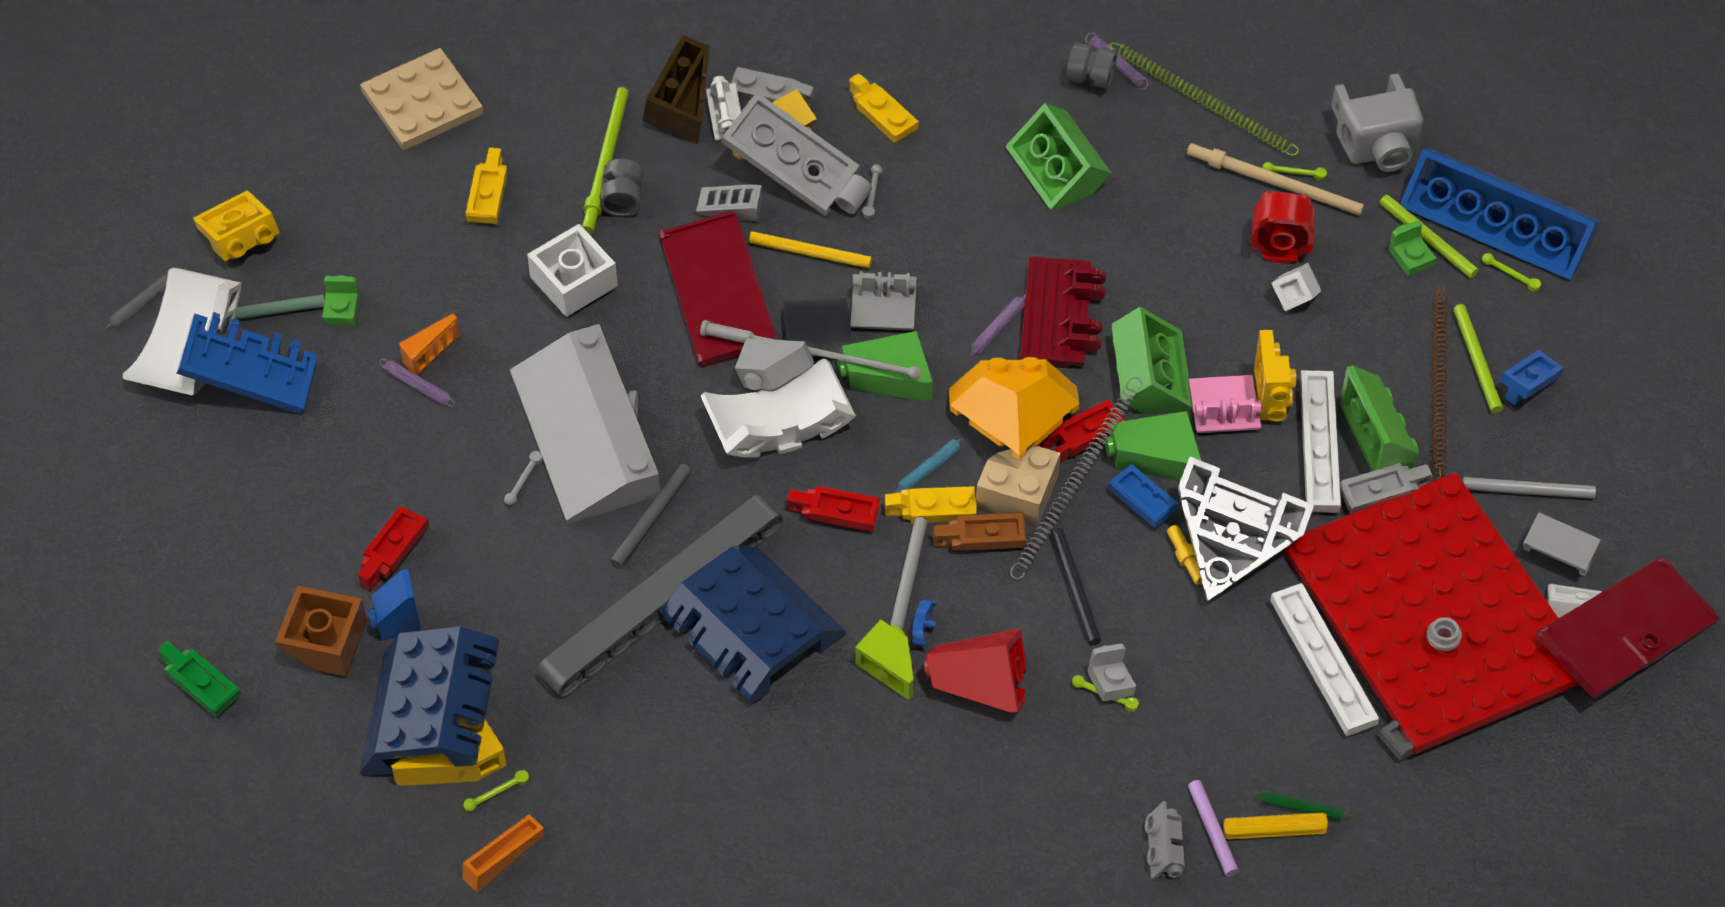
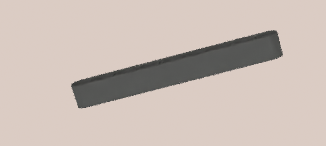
M758 495L753 496L549 654L540 663L537 674L560 697L570 695L665 620L661 616V611L681 582L732 546H760L778 531L783 523V516Z

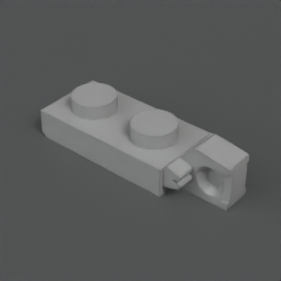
M740 67L736 68L730 83H736L738 99L750 101L755 93L758 92L770 102H774L795 89L799 91L809 107H811L814 99V87L803 84L795 79Z
M1401 463L1342 480L1340 482V493L1350 514H1353L1377 503L1419 490L1418 487L1430 483L1432 473L1427 464L1409 469L1408 466H1402Z

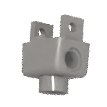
M1399 73L1390 75L1387 92L1350 100L1344 84L1334 87L1331 106L1338 120L1336 134L1350 161L1354 164L1376 161L1378 167L1386 172L1395 171L1406 166L1411 161L1413 153L1418 149L1424 120L1413 89H1405Z

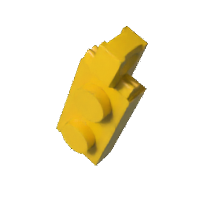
M859 73L849 79V91L854 95L853 100L857 104V109L893 143H897L919 128V121L876 83L870 85L868 80Z
M489 148L486 164L479 163L475 167L466 209L467 222L498 224L508 176L507 165H502L501 148Z
M975 486L918 488L902 490L901 493L885 494V515L903 516V519L911 520V524L914 523L916 517L925 518L927 523H938L957 520L958 516L977 515Z

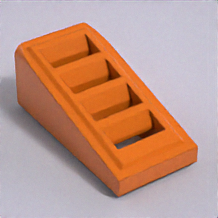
M454 313L399 343L402 362L410 372L419 375L460 337L458 321Z

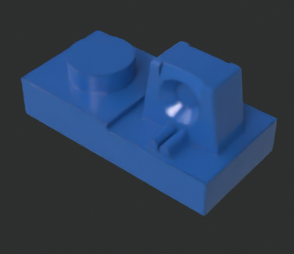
M1540 350L1536 351L1503 373L1500 381L1509 387L1505 399L1516 405L1520 400L1530 397L1560 378L1564 367Z

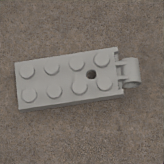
M758 92L755 93L720 141L825 217L829 213L830 206L834 201L845 212L855 214L872 191L871 184L865 178L857 175L860 165ZM808 168H817L819 175L811 176L808 173Z

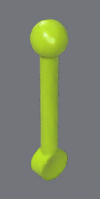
M1266 162L1262 166L1263 169L1271 172L1313 176L1318 181H1323L1327 174L1324 168H1316L1315 170L1274 166L1271 162Z
M1485 253L1482 256V262L1485 265H1493L1527 284L1530 291L1537 292L1540 289V280L1525 277L1495 260L1494 256L1490 253Z
M1076 675L1072 678V685L1075 688L1083 687L1099 694L1095 686L1086 682L1081 675ZM1134 697L1113 699L1123 704L1128 712H1135L1138 709L1139 702Z
M520 770L516 772L515 778L475 799H466L463 803L464 809L472 812L478 804L517 784L526 785L529 782L528 772Z

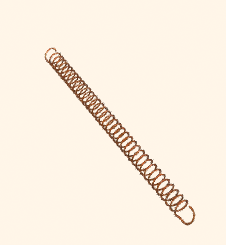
M1444 284L1438 288L1437 293L1433 296L1432 471L1439 474L1437 479H1440L1441 475L1447 472L1445 470L1447 467L1445 465L1447 462L1445 460L1447 457L1445 454L1447 452L1445 449L1447 447L1445 444L1447 442L1445 439L1447 437L1445 434L1447 432L1445 429L1447 427L1445 424L1447 422L1445 419L1447 417L1445 414L1447 412L1445 409L1447 407L1445 404L1447 402L1445 399L1447 398L1445 394L1447 393L1445 389L1447 388V360H1445V363L1440 364L1436 363L1437 360H1434L1438 355L1447 354L1446 320L1448 318L1446 315L1436 314L1437 312H1446L1448 309L1446 307L1448 304L1446 302L1448 300L1447 297L1438 296V293L1445 292V286L1444 291H1439ZM1439 297L1446 298L1445 301H1438L1436 299ZM1438 302H1440V303L1445 302L1446 305H1445V306H1443V305H1442V306H1438V305H1436V303H1438ZM1445 307L1446 310L1439 311L1436 308ZM1437 317H1446L1445 320H1438V319H1436V318H1437ZM1439 321H1440V322H1443V321H1444V322H1446V324H1445V325H1438V324H1436V322H1439ZM1438 326H1445L1446 329H1444V330H1443V329H1440V330H1439V329H1436V327H1438ZM1445 331L1446 334H1437L1436 332ZM1437 336H1445L1446 338H1445V339H1437L1436 337H1437ZM1437 341H1445L1446 343H1445V344H1437L1436 342H1437ZM1439 345L1446 346L1445 349H1438L1436 347ZM1444 350L1446 353L1438 354L1436 351ZM1437 365H1445L1446 367H1445V368H1437L1436 366H1437ZM1437 370H1445L1446 372H1445V373H1437L1436 371H1437ZM1437 375H1445L1446 377H1445V378H1437L1436 376H1437ZM1437 380H1445L1446 382H1445V383H1437L1436 381H1437ZM1436 385H1445V388H1437ZM1443 389L1445 393H1437L1436 390ZM1443 394L1445 397L1438 398L1436 395ZM1443 399L1445 402L1438 403L1436 400ZM1438 404H1444L1445 407H1444V408H1438V407H1436V405H1438ZM1438 409H1444L1445 412H1444V413H1438V412H1436V410H1438ZM1438 414H1444L1445 417H1444V418H1438V417H1436V415H1438ZM1438 419H1444L1445 422H1444V423H1438V422H1436V420H1438ZM1438 424H1444L1445 427H1444V428H1438V427H1436V425H1438ZM1443 429L1445 430V432L1438 433L1436 432V430ZM1443 434L1445 435V437L1438 438L1436 437V435ZM1443 439L1445 440V442L1438 443L1436 442V440ZM1439 444L1445 445L1444 448H1438L1435 446ZM1439 449L1445 450L1444 453H1438L1435 451ZM1439 454L1445 455L1444 458H1437L1435 456ZM1436 460H1445L1444 463L1435 462ZM1436 465H1445L1444 468H1437V467H1435V466H1436ZM1434 468L1440 469L1439 473L1435 472Z

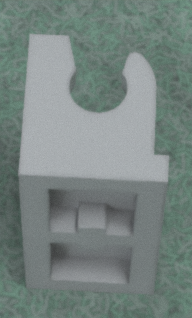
M1538 513L1523 543V549L1530 552L1532 548L1579 569V574L1586 576L1598 552L1601 539Z

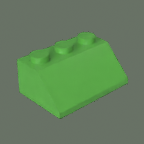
M1047 103L1040 107L1005 146L1049 209L1053 211L1091 196L1112 174L1068 112Z
M1138 307L1112 323L1113 346L1116 354V370L1119 376L1120 394L1123 393V389L1126 388L1130 378L1138 377L1142 382V387L1139 390L1140 381L1136 378L1130 380L1127 387L1134 390L1137 395L1124 390L1126 394L1134 398V400H1131L1122 394L1121 397L1131 403V405H1126L1143 414L1192 410L1182 331L1142 307Z
M1353 365L1348 366L1339 405L1371 470L1375 471L1401 463L1402 466H1408L1409 469L1414 468L1416 457L1419 455L1418 445L1414 438L1409 437L1406 431L1405 419L1402 413H1397L1393 405V396L1390 389L1384 387L1378 375Z

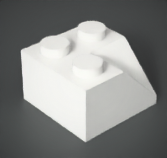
M580 224L527 254L530 277L566 317L618 286L615 262Z

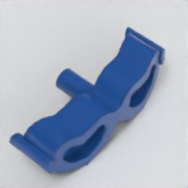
M925 599L920 601L913 621V645L927 647V643L924 642L925 627L935 628L936 621H930L929 618L934 606L938 602Z

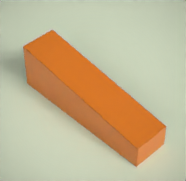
M529 814L463 862L462 879L476 892H479L543 837L544 827Z

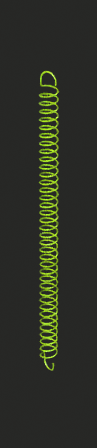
M1122 44V45H1119V46H1120L1119 56H1120V57L1123 56V58H1124V55H1125V54L1128 52V50H1129V46L1126 47V49H1125L1123 55L1121 56V55H1120V50H1121V48H1124V46H1125V44ZM1132 49L1129 52L1127 58H1124L1125 60L1128 59V62H1132L1133 65L1137 64L1138 68L1141 67L1142 70H1146L1147 73H1151V76L1155 75L1156 78H1160V81H1164L1165 84L1169 83L1170 87L1174 86V89H1178L1179 92L1183 91V94H1187L1189 98L1192 97L1193 100L1197 99V103L1201 102L1202 106L1206 105V108H1211V111H1215L1216 114L1220 113L1221 117L1225 116V119H1229V121L1234 122L1235 125L1239 124V127H1243L1245 131L1248 130L1249 133L1253 132V136H1257L1258 139L1262 138L1263 140L1264 136L1268 132L1267 128L1264 131L1263 136L1259 137V133L1263 129V126H1261L1258 133L1254 135V131L1257 129L1259 123H1257L1253 131L1250 132L1249 129L1253 125L1254 120H1252L1249 124V127L1245 129V125L1248 123L1249 117L1245 120L1244 125L1240 126V123L1244 119L1245 115H1242L1239 122L1236 124L1235 120L1239 117L1240 112H1238L1234 120L1231 121L1230 119L1235 113V109L1232 110L1230 117L1226 118V114L1229 112L1231 108L1230 106L1227 108L1225 114L1221 115V112L1224 110L1226 103L1223 104L1220 112L1217 113L1216 110L1220 106L1221 101H1219L1216 105V108L1212 110V106L1215 104L1217 98H1215L1212 101L1210 107H1207V104L1211 100L1212 95L1209 96L1206 104H1203L1202 102L1206 98L1207 93L1203 95L1202 100L1199 102L1198 98L1201 96L1203 90H1200V92L1197 95V98L1194 99L1193 96L1197 92L1198 87H1196L1193 91V94L1189 96V92L1192 90L1193 84L1189 87L1188 92L1184 93V90L1187 88L1189 82H1186V84L1183 87V90L1180 91L1179 88L1183 84L1184 79H1182L1179 83V86L1175 88V84L1178 82L1180 78L1179 76L1175 79L1174 84L1170 85V82L1175 77V73L1172 74L1169 82H1166L1165 80L1170 75V71H1168L1165 75V78L1161 80V76L1166 71V68H1164L1161 71L1160 76H1156V74L1161 69V65L1158 66L1155 74H1152V71L1156 67V63L1153 64L1151 71L1148 72L1147 68L1151 65L1152 60H1150L1146 68L1143 69V65L1146 63L1147 57L1143 60L1142 65L1138 66V63L1141 61L1143 54L1139 56L1136 64H1134L1133 61L1138 56V52H1136L1133 56V59L1129 61V57L1133 54L1134 49ZM1273 131L1270 132L1266 140H1263V142L1267 141V144L1272 143V147H1276L1277 150L1281 149L1282 153L1286 152L1291 147V145H1293L1290 144V146L1285 151H1282L1283 147L1287 143V140H1285L1282 144V147L1278 149V144L1282 140V137H1280L1277 144L1273 146V142L1277 138L1278 134L1274 136L1271 143H1268V139L1272 136ZM1295 146V147L1297 148V152H1296L1295 154H1289V155H1296V154L1299 152L1298 147Z

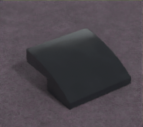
M847 297L784 301L787 341H805L807 347L842 354V346L852 344ZM811 354V356H812L813 359H824V358H828V357H823V356Z

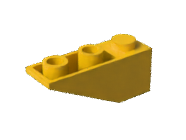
M485 720L484 727L482 728L461 727L471 732L479 733L482 737L478 761L475 765L455 767L444 754L400 758L397 763L391 766L397 786L476 782L507 766L504 749Z

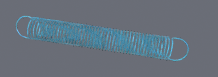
M954 439L943 446L941 451L933 454L937 455V457L928 458L919 466L920 469L915 474L911 475L910 473L898 484L901 483V487L903 486L905 489H912L916 482L918 484L935 470L936 466L939 467L941 465L940 463L943 459L942 463L956 453L957 449L952 442Z

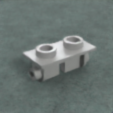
M1164 801L1148 814L1145 821V831L1148 834L1149 841L1147 862L1151 868L1152 880H1155L1163 872H1167L1171 878H1178L1182 876V871L1185 870L1183 846L1171 844V842L1180 843L1183 840L1181 816L1177 814L1176 809H1166V802Z

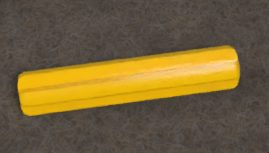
M1324 813L1226 818L1223 823L1224 836L1227 839L1325 834L1328 828L1327 817Z

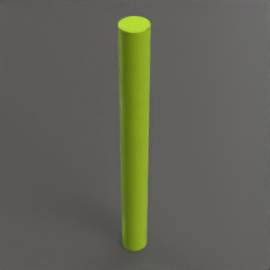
M1388 194L1382 197L1380 205L1403 224L1408 225L1419 221L1422 225L1420 237L1469 278H1473L1478 273L1479 269L1392 197Z
M1464 304L1457 305L1453 308L1490 411L1493 414L1499 413L1503 410V405L1466 306Z

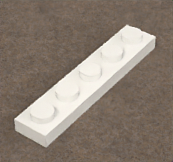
M1301 370L1300 394L1306 502L1314 504L1312 512L1339 513L1341 499L1333 371Z
M1300 583L1272 593L1270 601L1346 737L1376 726L1379 717L1303 584Z

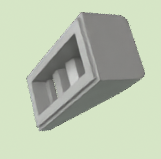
M762 185L702 187L696 215L712 217L735 211L740 221L758 222L763 199ZM708 198H714L713 205H707ZM720 200H726L725 204H720Z

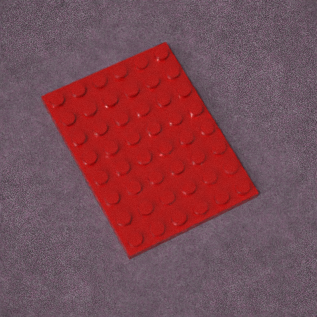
M1456 472L1418 487L1419 490L1413 491V493L1377 503L1305 532L1301 538L1282 550L1392 720H1397L1399 723V730L1408 743L1411 742L1415 754L1580 685L1554 655L1544 647L1535 634L1538 629L1558 619V616ZM1450 618L1458 624L1462 637L1460 644L1455 649L1449 651L1438 650L1428 642L1427 630L1435 620ZM1439 635L1441 637L1448 638V636L1446 635Z

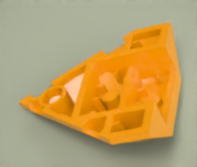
M1027 357L1022 360L993 358L981 360L949 388V405L951 412L957 416L960 414L965 415L969 418V425L994 443L1011 448L1012 456L1020 461L1026 455V449L1029 446H1037L1063 423V417L1067 413L1074 414L1079 409V396L1077 386L1046 359Z

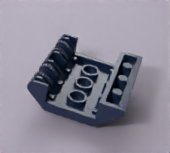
M730 547L681 582L661 611V616L679 633L687 631L697 617L700 618L687 640L714 668H718V672L722 676L731 674L741 660L744 661V664L732 680V685L737 690H740V693L750 703L757 701L770 691L771 675L813 645L822 653L846 635V630L758 547Z
M461 626L399 633L383 656L360 774L362 776L393 773L391 765L396 763V758L444 754L455 767L477 764L482 737L479 733L457 727V724L473 729L484 727V716H486L493 677L489 673L469 667L468 665L480 667L481 669H492L496 662L495 657L498 651L499 640L493 636Z

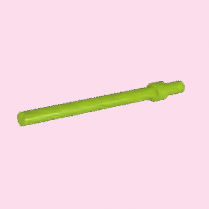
M623 87L618 88L592 190L590 196L586 198L583 208L585 217L582 227L588 234L594 232L597 217L602 213L600 203L604 166L612 160L629 94L628 89Z

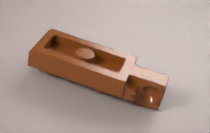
M1021 512L958 516L957 520L949 521V525H934V547H952V550L960 551L1026 547L1027 537L1024 514Z

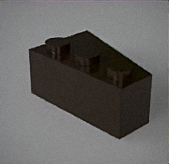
M685 35L681 36L646 98L643 115L644 122L698 144L703 119L709 45Z

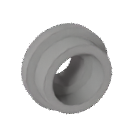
M1439 618L1428 627L1427 640L1431 646L1438 650L1449 651L1455 649L1461 642L1462 632L1458 624L1450 618ZM1439 635H1446L1448 636V638L1441 637Z

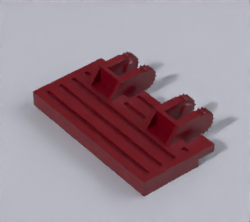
M1029 256L1020 360L1027 357L1046 359L1055 368L1069 369V365L1084 366L1085 351L1092 352L1101 349L1102 341L1097 337V334L1100 335L1102 333L1103 325L1098 319L1088 318L1089 300L1099 301L1105 296V288L1100 286L1107 277L1104 270L1091 268L1092 261Z

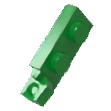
M169 641L158 649L161 655L160 659L167 665L164 670L169 675V678L213 716H219L241 696L240 689L193 649L191 651L186 649L181 653Z

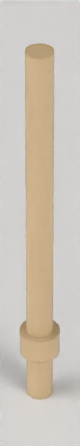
M1190 143L1187 155L1209 162L1208 165L1220 170L1223 167L1296 194H1305L1310 199L1358 216L1363 211L1364 204L1226 156L1227 152L1214 148L1212 151Z

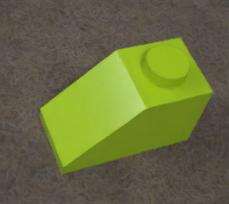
M880 619L855 647L856 665L910 700L913 697L914 677L908 637L899 627L895 625L890 626Z

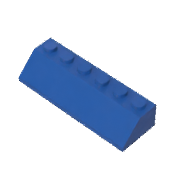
M1432 148L1423 149L1400 202L1401 206L1411 212L1569 280H1572L1586 256L1601 224V220Z

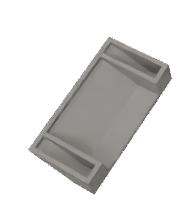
M599 324L567 333L510 369V374L567 524L657 497L660 493L659 473Z

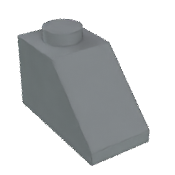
M746 338L735 370L744 388L751 390H774L811 368L814 360L805 341Z

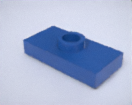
M1133 464L1129 465L1108 483V489L1155 529L1178 510L1179 503Z

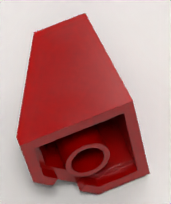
M1021 628L937 645L933 647L924 660L925 673L928 678L931 677L933 688L1008 712H1018L1025 703L1026 690L1019 688L1027 666Z

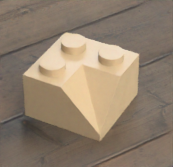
M1034 445L1026 449V455L1020 461L1012 456V449L996 453L987 460L978 481L976 508L995 514L1022 512L1025 523L1038 526L1059 475L1060 453Z

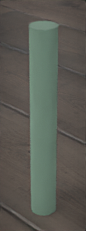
M324 294L237 307L235 319L240 320L324 307L325 303Z

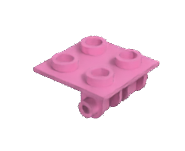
M1253 375L1192 378L1188 380L1197 433L1261 429L1259 413H1261V401L1256 399Z

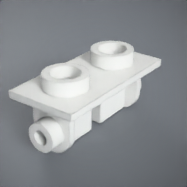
M716 76L713 78L711 88L706 89L715 141L722 139L741 113L736 83L729 84L723 76Z

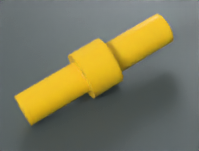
M1178 525L1168 528L1167 533L1176 548L1175 555L1181 566H1186L1195 585H1201L1202 580L1193 545L1188 544Z

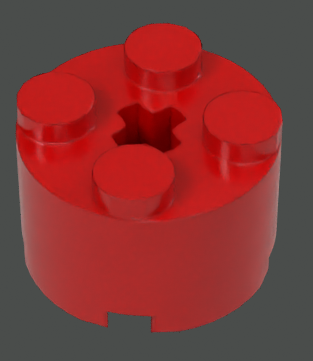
M1273 191L1262 194L1261 200L1258 201L1253 209L1251 244L1255 251L1257 248L1263 253L1262 257L1275 263H1292L1298 261V256L1304 253L1307 256L1311 253L1315 241L1316 213L1311 204L1310 197L1305 194L1297 195Z

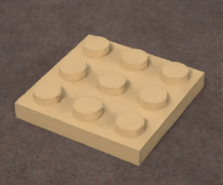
M441 48L360 84L362 93L403 151L484 114L483 106Z

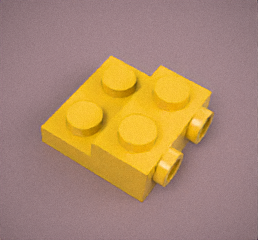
M248 190L193 218L197 229L209 239L212 249L224 261L242 257L248 249L256 245L267 244L272 241L274 236L280 234L273 214Z
M1260 330L1254 363L1257 400L1261 401V413H1259L1260 420L1279 422L1286 419L1287 407H1292L1293 405L1292 388H1296V370L1290 369L1289 356H1280V344L1274 343L1273 330Z

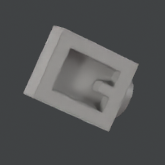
M1122 643L1110 646L1105 645L1092 651L1087 673L1102 701L1134 696L1136 685L1123 663L1126 648Z

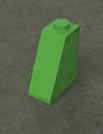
M917 331L842 346V354L906 368L917 366L921 370V376L917 379H912L908 374L837 360L840 378L847 379L849 390L919 401L932 400L933 381Z
M1187 411L1118 422L1119 424L1110 423L1116 429L1110 428L1113 434H1109L1110 439L1105 438L1107 456H1113L1115 467L1124 470L1133 464L1143 474L1180 481L1188 458L1193 457L1201 460Z

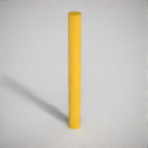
M751 231L749 243L866 269H870L872 264V257L753 231Z

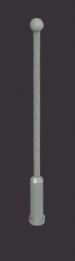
M708 320L702 322L700 329L702 336L709 335L745 343L746 338L774 340L755 336L752 331L714 324ZM807 347L810 354L908 374L912 379H917L921 376V370L917 366L906 368Z

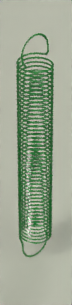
M1265 790L1259 793L1262 794V798H1259L1261 803L1262 800L1264 804L1268 802L1269 805L1270 802L1271 806L1272 804L1276 806L1277 803V806H1280V808L1281 805L1285 809L1286 807L1290 809L1291 806L1292 810L1294 809L1295 811L1296 808V811L1300 812L1301 810L1302 812L1303 810L1306 814L1307 812L1309 814V811L1310 814L1311 811L1312 813H1324L1327 818L1329 816L1330 819L1331 816L1332 820L1336 818L1339 821L1341 816L1344 817L1343 814H1347L1343 813L1344 808L1342 809V807L1341 810L1339 807L1338 811L1337 806L1336 808L1332 806V809L1328 804L1327 807L1326 804L1324 807L1323 803L1322 805L1318 803L1317 806L1316 801L1315 803L1313 801L1312 804V801L1308 800L1307 802L1306 800L1305 802V799L1302 800V798L1301 800L1299 798L1298 801V798L1294 797L1293 799V796L1292 799L1288 795L1287 797L1285 795L1284 798L1283 794L1279 796V793L1275 792L1274 794L1273 792L1272 794V792H1267V790L1266 793Z

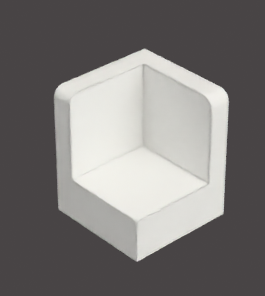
M1308 263L1280 275L1272 282V286L1285 311L1313 299L1321 292V288Z

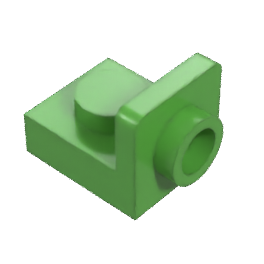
M1419 221L1397 227L1392 232L1389 252L1408 277L1434 267L1436 263V257L1420 237L1422 225Z
M344 275L326 276L324 280L326 297L322 315L323 324L330 326H355L360 299L356 278Z

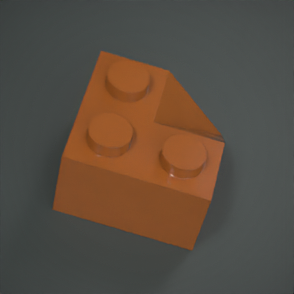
M297 585L276 638V646L313 670L346 676L367 621L363 601L357 597Z

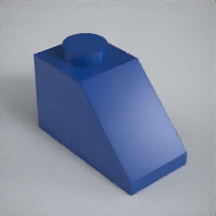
M408 569L401 570L372 595L374 609L368 610L372 630L379 628L382 641L396 638L399 633L421 631Z

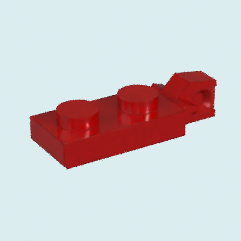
M816 486V489H808L807 492L790 489L787 499V511L801 514V517L813 521L874 532L881 499Z
M399 506L363 552L364 558L361 561L363 568L357 574L360 581L359 585L371 591L380 581L381 576L388 578L429 527L428 519Z

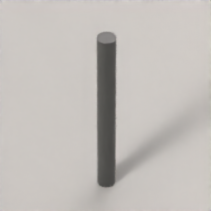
M683 463L679 465L610 559L613 566L617 568L623 566L691 473L689 466Z

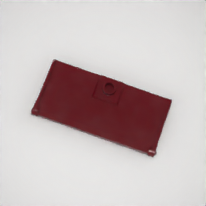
M735 211L722 213L659 232L660 242L663 244L699 367L710 366L717 362L738 357L744 346L742 342L709 335L702 336L700 329L704 320L714 324L752 331L755 336L777 340Z
M1661 556L1565 615L1538 629L1535 634L1544 647L1554 655L1585 691L1593 698H1596L1716 624L1719 617L1674 569L1668 560Z

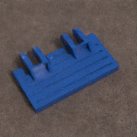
M196 313L193 315L176 374L297 414L302 413L318 354L305 350L299 362L296 360L301 344L300 340L293 339L288 348V355L284 357L277 354L282 342V334L276 332L273 334L269 349L266 351L270 338L243 330L239 341L235 340L240 323L237 319L232 318L231 322H229L226 330L227 334L224 337L215 334L220 323L219 313H212L207 330H205L208 317Z

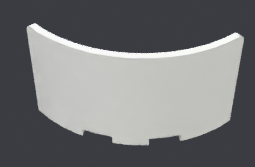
M171 268L168 271L166 289L153 331L137 360L129 369L123 372V379L189 395L196 394L206 383L176 374L191 319L195 313L208 317L205 330H207L212 313H219L220 323L215 334L223 336L227 322H231L232 318L235 319L242 283L180 268Z
M821 359L808 370L774 390H761L738 395H719L704 392L701 395L726 453L739 457H760V452L777 450L778 454H784L802 448L801 442L819 434L823 439L856 417L827 359Z

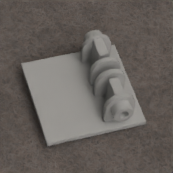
M860 271L859 274H853L850 328L914 330L916 276H910V273H907V275L894 274V277H891V272H888V277H882V272H878V276H875V273H863V271Z

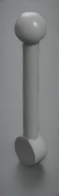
M873 165L871 168L872 191L869 193L867 206L862 210V216L865 219H872L875 216L873 203L878 177L883 172L880 165Z
M533 451L530 453L528 466L511 493L506 494L504 497V502L507 505L512 506L516 503V496L535 465L542 463L541 452Z

